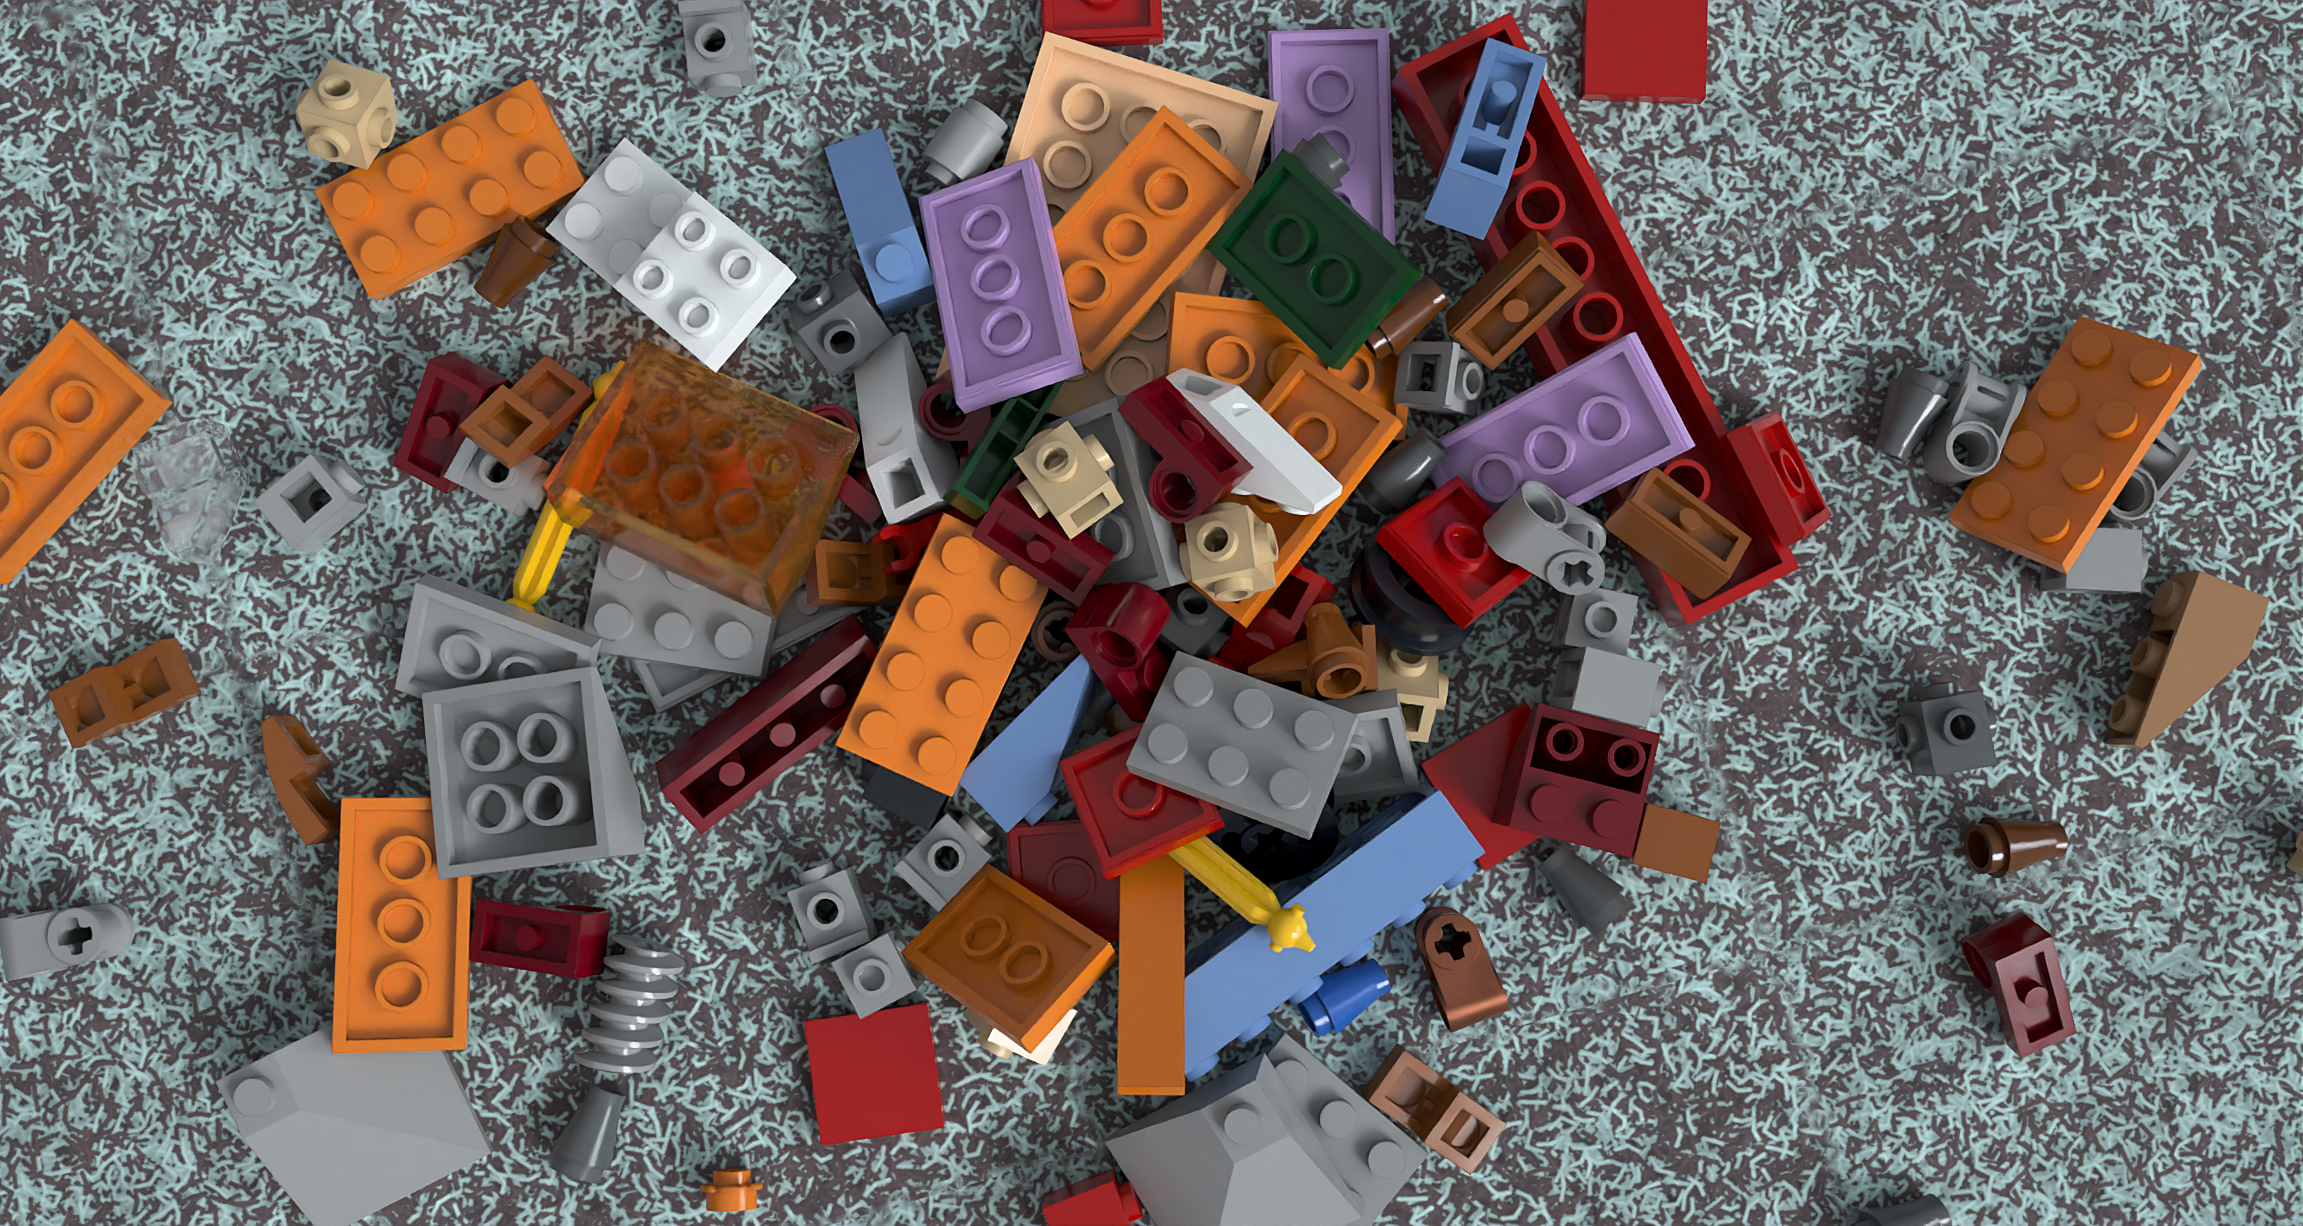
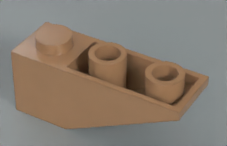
M2202 571L2170 575L2169 580L2164 581L2159 586L2152 599L2151 611L2155 614L2149 633L2147 637L2139 641L2132 652L2130 669L2134 672L2126 694L2121 695L2115 701L2109 713L2108 725L2112 728L2107 745L2115 748L2143 749L2241 664L2250 654L2270 598Z

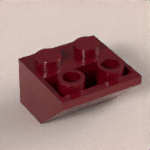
M1535 703L1506 761L1492 823L1631 858L1661 734L1542 703Z

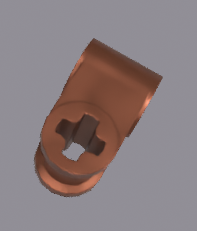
M1446 906L1431 907L1423 912L1416 921L1414 929L1415 942L1430 979L1429 985L1434 1001L1448 1031L1453 1033L1509 1011L1504 988L1494 966L1489 960L1479 930L1474 922L1455 909ZM1446 924L1460 932L1451 938L1453 948L1448 951L1439 944L1434 943L1443 938L1441 927Z

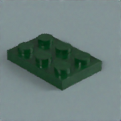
M1285 149L1281 150L1205 247L1330 368L1340 371L1422 274V271L1295 154Z

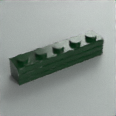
M1065 380L1002 401L942 498L973 520L986 513L1015 464L1013 458L1022 453Z

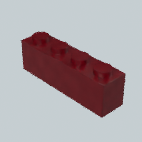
M852 612L657 761L655 765L661 792L702 835L843 726L880 648L879 643Z

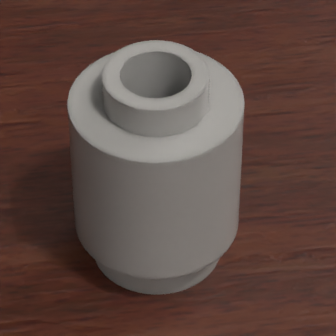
M969 98L962 108L955 107L921 154L922 158L929 165L924 172L925 175L943 189L984 174L1004 146L1002 136L1008 129L1007 124L988 107Z

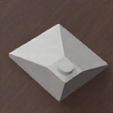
M589 666L422 693L439 879L645 853L639 790L597 667Z
M333 1024L216 1081L244 1141L314 1226H349L494 1152L445 1050L332 1054Z
M1265 1052L1113 1133L1105 1140L1107 1147L1128 1181L1131 1182L1133 1189L1156 1226H1346L1362 1217V1210Z

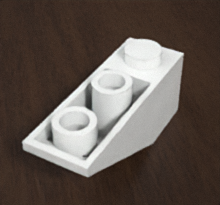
M900 332L878 346L867 362L853 369L865 466L888 525H909L919 522L925 517L954 509L955 507L942 497L960 470V465L950 441L933 436L920 421L918 413L919 400L928 387L906 333Z
M1186 368L1166 376L1182 395L1254 467L1231 493L1241 495L1255 494L1277 502V506L1283 511L1298 515L1315 514L1341 495L1343 486L1240 386ZM1149 446L1152 458L1161 462L1163 457L1153 447Z

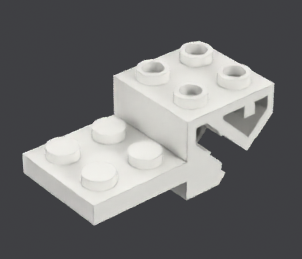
M625 137L545 229L715 373L797 278L778 258L696 191L692 193Z

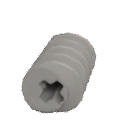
M613 934L609 938L625 948L624 954L604 956L602 962L617 971V977L615 979L596 980L595 984L596 988L611 996L609 1003L589 1004L588 1011L603 1020L602 1027L583 1028L580 1034L583 1038L596 1045L595 1051L577 1052L573 1058L575 1062L586 1067L609 1073L633 1074L650 1071L655 1067L657 1058L648 1048L659 1046L664 1038L663 1031L655 1024L667 1021L671 1015L670 1007L660 999L674 997L679 988L677 983L667 975L681 973L686 963L680 955L657 942L636 936Z

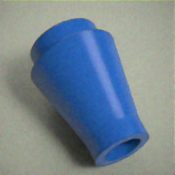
M1371 958L1362 964L1319 976L1323 981L1321 987L1296 1005L1315 1037L1320 1038L1327 1033L1336 1036L1380 996L1390 992L1391 987L1381 966L1374 958Z

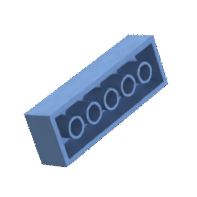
M1421 782L1418 783V792L1403 794L1338 842L1332 855L1321 866L1307 874L1287 880L1273 891L1281 909L1292 908L1295 903L1305 908L1303 917L1307 924V932L1315 943V947L1310 953L1296 947L1282 948L1279 953L1273 951L1269 947L1272 940L1269 937L1267 926L1250 923L1240 915L1185 956V1077L1189 1082L1200 1078L1212 1069L1220 1060L1216 1052L1237 1037L1240 1043H1245L1262 1032L1272 1021L1268 1013L1287 999H1289L1292 1005H1295L1317 991L1323 984L1319 976L1340 961L1346 967L1366 955L1375 945L1371 937L1388 924L1392 923L1395 928H1400L1416 918L1426 908L1422 899L1438 887L1443 885L1446 890H1451L1476 872L1478 868L1473 861L1483 855L1485 851L1440 789Z

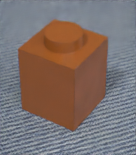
M1644 802L1632 857L1620 855L1619 860L1706 883L1721 822Z

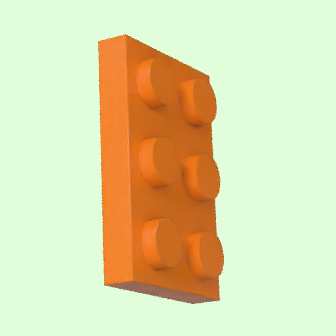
M987 862L901 951L902 956L913 969L1030 1054L1118 958L1110 942Z

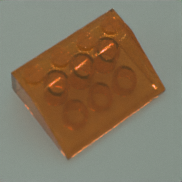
M641 339L541 488L561 522L776 620L809 566L860 437L856 431L718 371L715 373L709 367Z

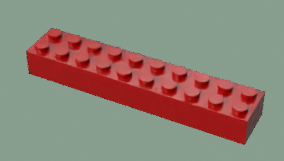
M1510 12L1399 67L1391 92L1436 179L1488 37L1531 52ZM1542 75L1508 189L1484 240L1465 235L1485 274H1487L1531 230L1536 229L1583 280L1584 286L1522 343L1541 382L1630 333L1636 332L1695 444L1691 449L1655 467L1752 538L1730 579L1707 599L1697 597L1625 543L1668 628L1689 625L1800 567L1789 546L1783 548L1726 436L1729 431ZM1639 475L1600 494L1609 514H1611Z

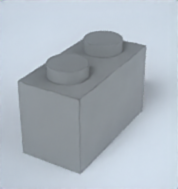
M1588 646L1562 650L1549 705L1636 728H1647L1649 718H1656L1659 715L1665 697L1666 684L1664 681L1659 680L1662 665Z

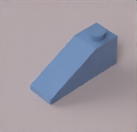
M1488 37L1423 219L1484 240L1508 189L1547 58Z
M882 128L824 147L859 257L876 304L885 318L936 301L937 297L930 261Z
M1082 654L965 768L959 784L1007 833L1022 818L1033 826L1059 801L1050 792L1064 779L1057 762L1073 755L1098 677Z

